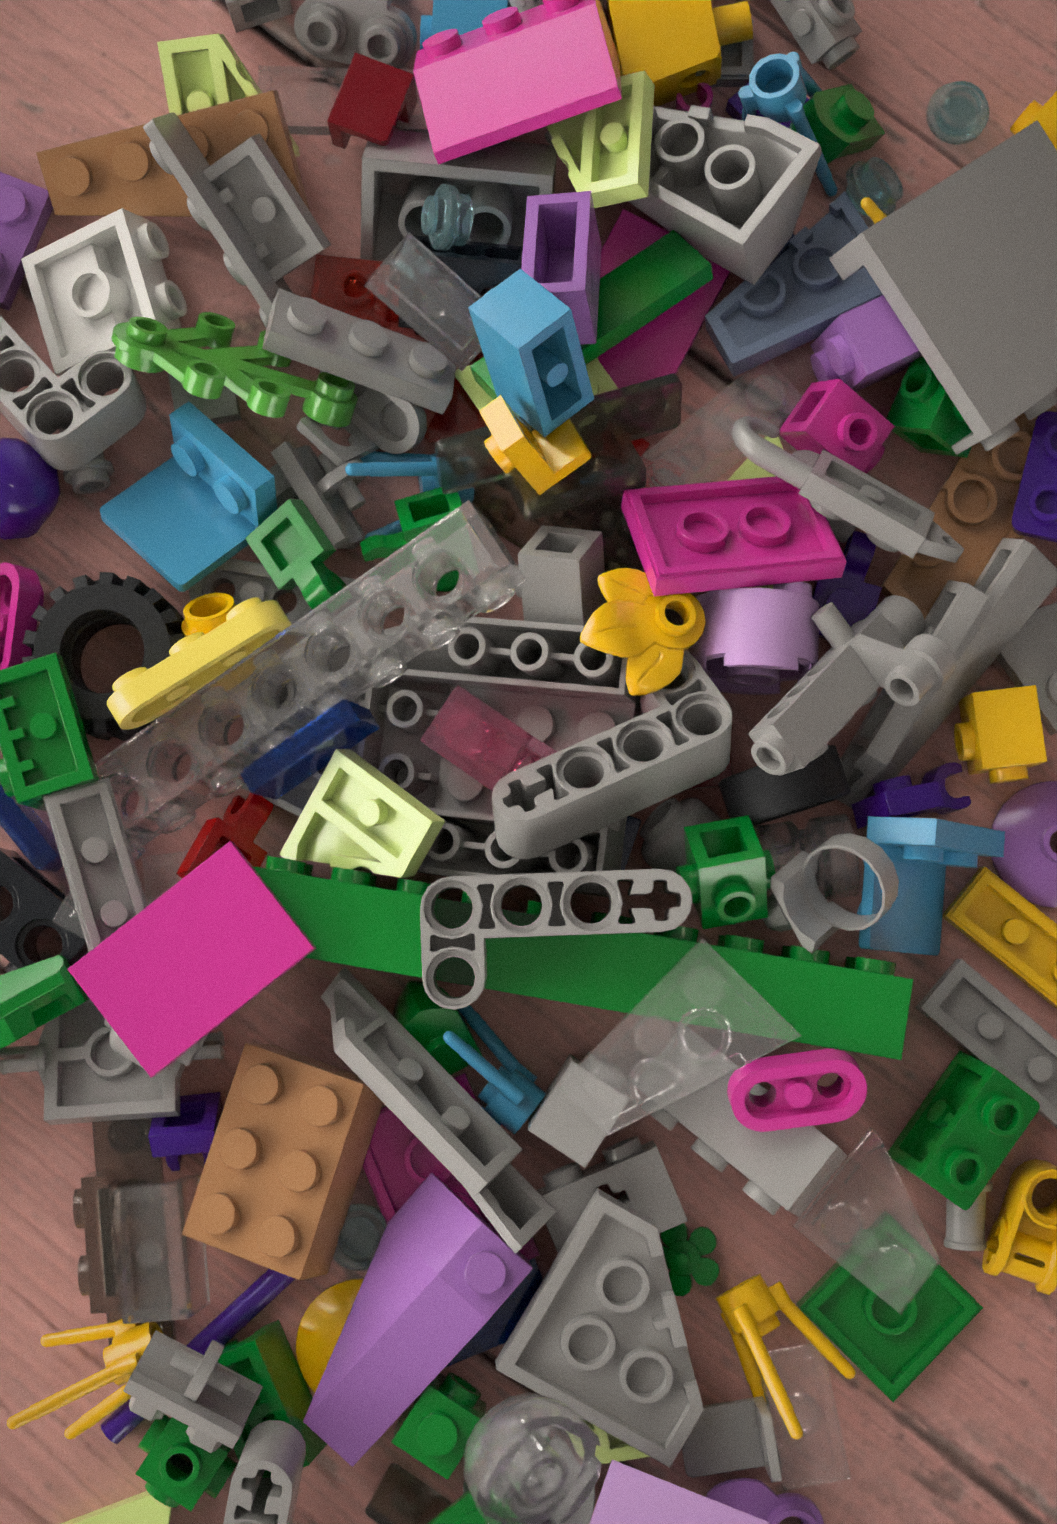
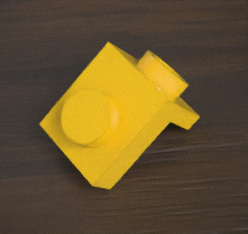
M501 395L479 410L492 433V436L484 441L491 456L506 474L516 468L539 495L591 458L590 450L570 418L546 437H543L536 430L531 432Z

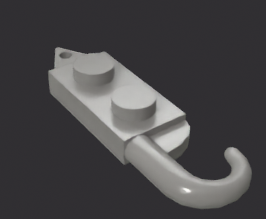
M745 416L734 422L732 438L743 455L759 467L800 489L798 494L809 499L812 507L823 516L834 520L844 519L865 531L869 540L876 546L889 552L900 551L912 559L916 553H921L956 563L963 553L964 548L933 521L935 512L824 449L820 454L810 450H798L790 454L758 435L762 434L770 438H777L779 436V428L766 420Z

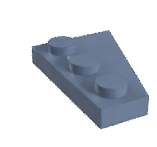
M845 191L829 204V213L810 230L804 227L789 240V248L768 266L755 285L744 280L705 315L706 331L733 377L818 338L839 315L883 295L865 267L847 279L842 280L829 260L830 257L860 233L868 229V226Z

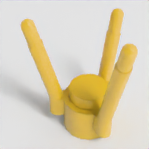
M761 1273L725 1291L716 1297L715 1300L722 1310L720 1316L731 1334L753 1398L763 1396L767 1403V1396L757 1368L758 1365L790 1436L798 1440L803 1436V1429L762 1339V1336L781 1325L775 1313L781 1310L846 1379L854 1378L856 1372L851 1364L840 1354L838 1349L792 1302L781 1281L768 1287Z
M133 1313L112 1323L43 1335L41 1337V1344L44 1347L113 1338L112 1345L103 1349L106 1368L12 1415L7 1420L8 1428L12 1430L17 1429L111 1382L118 1386L128 1382L155 1331L163 1333L159 1325L154 1320L140 1325L138 1316ZM126 1384L66 1428L65 1437L69 1440L76 1438L127 1402L131 1395L123 1392Z

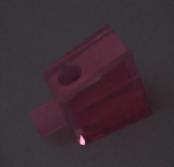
M459 685L452 691L421 739V742L491 791H493L499 779L515 771L526 758L531 756V764L558 752V750L492 705Z

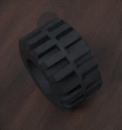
M100 572L99 580L93 581L86 574L73 578L75 589L69 592L58 586L49 593L55 601L54 605L48 611L38 605L31 616L39 621L40 624L37 632L25 631L23 644L32 649V656L22 657L23 663L55 652L62 656L85 733L95 738L110 741V737H116L122 741L137 739L136 733L144 731L150 735L160 730L159 721L165 716L173 720L182 710L178 706L143 726L122 730L107 707V700L114 691L110 693H96L87 688L81 674V657L88 641L100 630L119 624L131 625L141 633L144 643V658L141 667L150 669L168 658L171 647L184 638L181 630L184 618L178 610L154 588L150 589L141 580L131 576H127L126 580H123L112 572Z

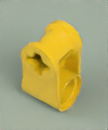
M1033 1159L1019 1165L1010 1177L998 1218L992 1226L986 1241L982 1269L984 1273L992 1276H997L1000 1272L1035 1283V1288L1038 1292L1050 1295L1057 1287V1197L1048 1207L1034 1208L1032 1193L1035 1186L1042 1180L1053 1178L1057 1182V1166L1046 1160ZM1016 1253H1021V1254H1023V1255H1026V1256H1029V1257H1032V1258H1028V1257H1025V1256H1022V1255H1019V1254H1016Z

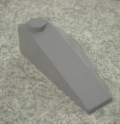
M691 105L688 112L653 106L648 197L629 202L668 231L674 230L705 258L755 285L792 237L822 153L821 146L768 117L747 114L745 121L713 116L711 108ZM547 131L545 138L549 144L553 145L551 142L552 137L549 131Z

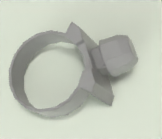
M852 833L834 835L810 854L801 851L771 877V890L773 893L767 897L768 918L762 919L767 928L783 932L793 929L802 947L813 954L839 928L847 931L865 930L891 909L898 896L899 884L894 864L885 851L867 837ZM842 849L854 853L867 862L877 875L882 889V907L877 914L859 915L844 910L833 901L828 903L819 891L814 876L817 873L818 857L822 850Z

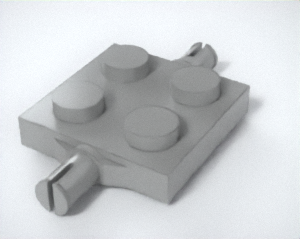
M89 997L88 1001L46 1023L38 1045L4 1047L0 1049V1057L4 1059L0 1060L1 1074L39 1072L44 1085V1121L49 1125L180 1116V1079L185 1065L177 1061L168 1072L150 1078L144 1068L111 1048L109 1043L111 1029L104 1026V1016ZM223 1032L209 1033L194 1060L224 1059L225 1050L222 1046H225Z

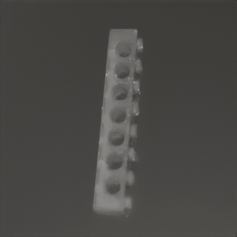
M469 500L95 763L99 779L109 778L134 862L144 854L145 849L143 846L162 833H172L187 826L195 819L197 815L195 810L213 797L221 798L234 793L248 781L247 774L265 761H276L289 755L300 745V737L318 724L327 725L341 719L353 708L354 703L352 701L372 687L381 688L396 681L407 670L406 663L426 649L433 651L446 646L459 635L462 624L480 612H493L512 599L515 594L514 588L527 579L488 519ZM458 570L459 579L456 587L447 595L437 596L436 588L441 577L450 571ZM403 607L404 619L400 627L392 633L384 634V622L388 614L397 608ZM349 644V660L344 667L333 672L331 661L334 653L340 647ZM295 681L297 685L295 698L287 707L281 709L279 704L281 691L287 684ZM242 718L244 724L242 735L234 744L229 745V729L237 719ZM189 754L191 758L190 770L182 780L178 781V764L184 756ZM137 790L139 796L138 806L134 813L128 817L126 804L130 795Z

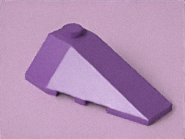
M432 1172L388 1221L303 1420L312 1431L352 1467L487 1323L533 1269L530 1261L520 1251L515 1253L488 1222Z

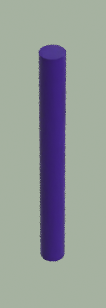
M268 1269L186 1346L204 1355L212 1340L225 1345L288 1287L295 1278ZM130 1399L115 1410L100 1425L105 1436L114 1444L122 1441L145 1419L130 1411Z

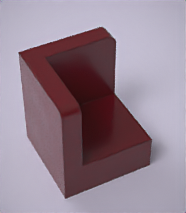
M354 53L327 119L332 144L345 149L351 135H354L380 146L388 145L398 120L409 124L417 105L414 74Z

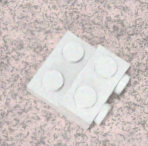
M121 208L21 259L55 375H63L85 357L97 351L110 350L115 352L116 346L111 340L113 328L119 323L129 322V319L132 317L141 316L157 320L164 324L167 329L182 328L179 318L187 313L186 301L179 287L173 281L167 280L161 260L169 256V245L162 230L154 222H150L146 218Z

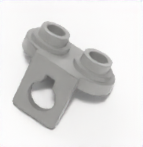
M305 0L298 8L294 19L296 37L307 52L315 57L350 64L354 53H358L400 69L409 61L417 44V33L412 20L404 11L391 5L393 0Z
M354 382V393L358 401L351 423L348 426H328L308 416L301 418L296 426L297 430L336 466H340L351 460L361 459L378 449L392 454H400L416 447L425 436L427 419L423 407ZM326 426L336 430L344 428L351 434L348 439L350 446H342L333 442L324 434L321 427Z

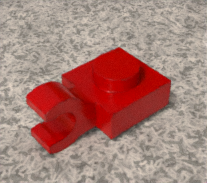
M251 791L246 800L240 795H236L228 805L223 820L216 817L205 821L176 874L184 878L229 841L235 843L252 866L260 868L268 852L253 841L269 818L274 805L256 791Z

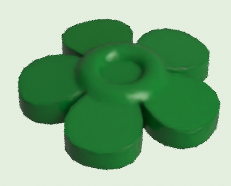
M685 1223L660 1233L662 1241L667 1245H662L667 1269H671L669 1277L675 1296H685L690 1292L693 1285L692 1276L702 1286L712 1285L719 1276V1264L710 1257H703V1255L713 1252L717 1246L716 1235L708 1227L700 1226L691 1233L689 1240V1231Z

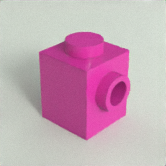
M841 379L812 382L779 429V435L796 450H810L820 454L824 449L862 472L868 473L882 458L885 451L883 443L894 428V425Z

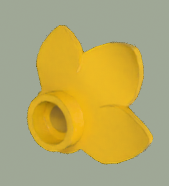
M617 568L602 573L598 576L597 581L607 603L600 606L590 616L581 632L580 642L603 653L628 658L626 664V684L630 695L641 696L657 692L668 686L680 674L684 650L692 647L702 636L706 623L703 607L691 593L653 596L646 574L640 570ZM665 609L676 611L682 617L684 624L677 626L670 623L665 616Z

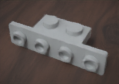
M172 112L153 118L143 128L151 140L149 147L154 159L165 172L175 176L188 196L187 206L191 215L203 229L211 231L225 252L223 260L226 268L238 283L248 287L260 306V318L267 328L271 305L278 289L280 288L292 293L283 277L330 246L329 240L260 133L251 136L210 166L175 113Z

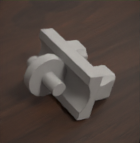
M284 442L270 452L277 462L268 470L275 477L277 509L288 499L302 500L335 549H355L358 547L360 542L365 539L366 534L351 511L359 509L366 503L365 498L357 487L366 476H349L345 472V467L349 463H363L361 459H354L336 466L323 453L317 458L310 446L304 445L299 448H293L290 442Z
M156 1330L123 1392L131 1395L129 1402L130 1411L149 1421L162 1419L164 1414L188 1425L186 1433L189 1436L190 1443L212 1453L222 1444L233 1449L263 1386L217 1363L225 1347L221 1343L212 1340L205 1354L202 1355Z

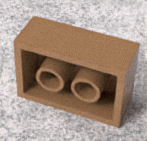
M245 1043L182 1235L297 1280L328 1274L383 1102L355 1073L276 1045Z

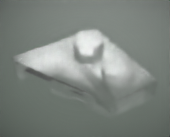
M870 1127L794 1223L793 1227L901 1315L941 1261L878 1132Z

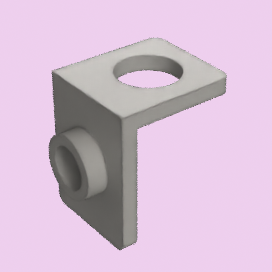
M763 1396L703 1405L704 1411L682 1447L687 1476L694 1478L765 1466L772 1483L782 1481L772 1415Z

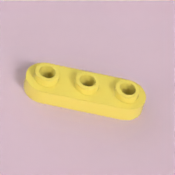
M259 597L247 599L229 611L226 615L227 621L205 635L203 632H196L182 638L171 647L168 658L150 669L139 667L119 677L112 685L114 693L107 700V707L122 730H130L155 720L279 643L292 628L291 622L279 603L275 600L262 602Z

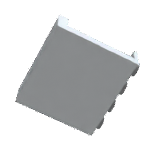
M1037 120L872 225L829 258L842 280L847 279L863 267L867 269L972 432L951 446L956 455L979 442L986 451L996 447L1020 430L1014 420L1015 418L1024 413L1027 419L1031 420L1057 403V150Z

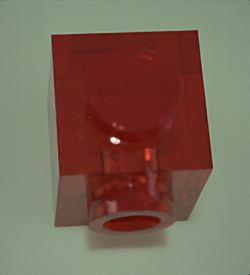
M316 254L311 299L357 318L373 321L387 329H391V323H399L400 285H396L391 262Z

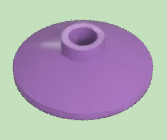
M1046 781L1019 790L999 809L991 829L1005 831L1004 857H991L1000 879L1030 903L1042 907L1057 908V854L1050 846V838L1057 831V781Z

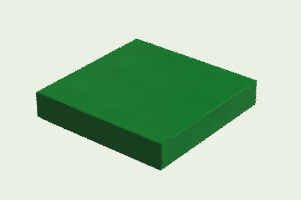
M886 1211L796 1303L799 1309L892 1402L904 1392L983 1309Z

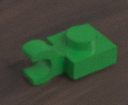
M288 499L245 538L278 589L292 590L298 585L305 601L316 614H321L327 608L332 614H336L354 599L344 581L324 565L323 562L336 552V549L302 500Z

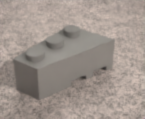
M680 1022L633 1082L634 1086L648 1096L640 1107L670 1131L678 1122L698 1137L690 1148L721 1173L730 1163L750 1179L742 1190L769 1213L774 1215L783 1206L787 1211L805 1220L851 1161V1158L814 1126L769 1132H758L743 1126L736 1119L727 1095L729 1079L738 1066ZM759 1083L754 1085L750 1091L753 1095H763L768 1092Z

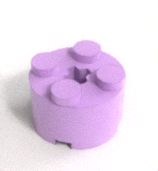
M809 583L774 584L773 589L744 587L714 590L696 597L703 607L706 623L702 636L689 648V653L698 661L720 692L748 695L780 694V682L797 680L798 682L818 662L819 628L811 619V616L819 610V603L812 598V585Z

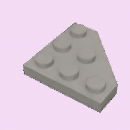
M597 1188L497 1356L495 1364L497 1371L670 1468L702 1415L704 1407L694 1375L681 1317L655 1221Z

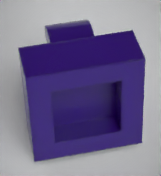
M221 1092L180 1096V1116L152 1118L148 1135L152 1157H166V1163L172 1171H180L183 1155L202 1153L205 1164L223 1111Z

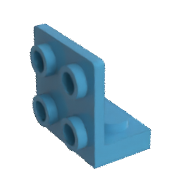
M189 401L169 414L174 442L171 445L173 457L100 508L102 521L180 592H185L248 546L249 544L245 538L277 510L274 475Z
M868 816L866 837L880 846L891 859L899 879L898 896L891 909L865 930H859V947L870 950L939 955L946 866L977 868L978 856L1004 857L1005 831L936 818ZM863 860L862 901L859 904L857 914H877L882 907V889L877 875L867 862Z

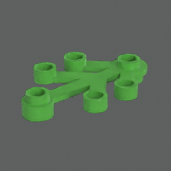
M212 312L200 313L196 327L167 329L161 322L141 316L132 317L129 319V322L119 323L113 328L111 340L116 346L114 356L121 364L147 373H158L165 370L180 381L183 388L194 396L204 399H218L221 397L223 386H226L245 400L247 406L252 411L266 417L280 418L285 415L289 398L292 394L305 398L302 406L303 412L321 424L333 427H346L351 423L358 401L354 393V382L327 372L319 373L317 380L311 381L263 367L268 365L288 367L292 361L289 358L262 349L266 330L260 332L257 345L230 347L235 323L223 315ZM206 346H207V347L214 348V349H202V348H198V347H206Z

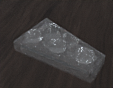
M700 939L558 1086L609 1136L801 1037V1035L704 939Z

